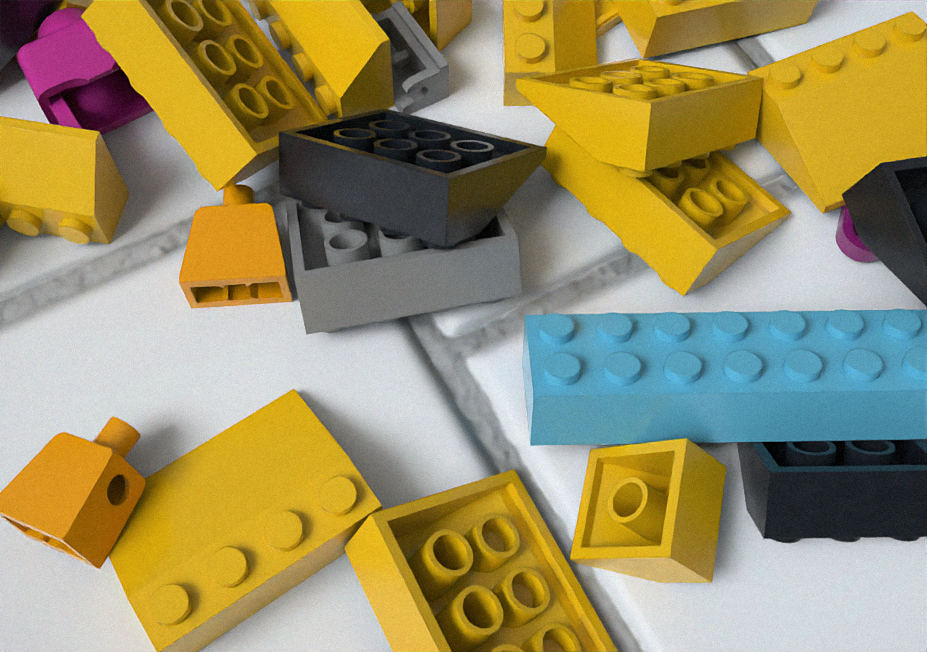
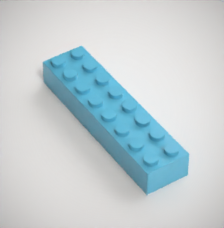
M927 309L722 311L696 313L611 312L606 314L552 313L525 315L522 369L530 446L639 444L688 438L693 443L927 439Z

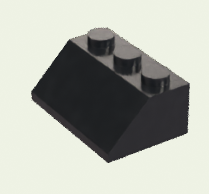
M924 439L737 442L746 509L763 539H772L781 543H795L805 538H831L840 542H856L861 538L890 537L895 540L909 542L916 541L920 537H927V442Z

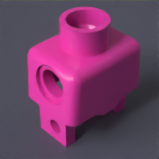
M71 7L57 10L47 16L40 25L38 39L23 45L17 53L18 63L48 122L54 125L99 131L102 136L154 111L145 98L132 87L128 76L110 53L97 42L95 34L81 17L85 10Z

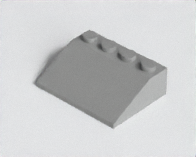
M294 198L285 200L294 279L306 335L318 332L333 333L341 331L346 327L372 322L388 323L400 317L427 312L442 313L454 307L476 303H496L504 298L522 295L519 238L503 207L479 234L457 242L454 248L440 250L426 247L422 239L413 236L385 234L380 231V226L366 221H345L340 218V213L328 209L305 208L301 205L300 200Z

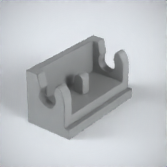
M399 0L392 3L391 8L373 15L372 17L390 39L394 105L398 111L412 114L449 97V64L403 3Z

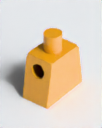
M234 184L225 188L223 191V205L200 207L194 213L179 274V284L191 309L293 302L292 289L273 206L268 203H255V192L247 185Z
M111 417L93 441L67 432L55 435L0 492V516L26 537L100 569L145 489V478L125 460L141 438L140 433L125 421Z

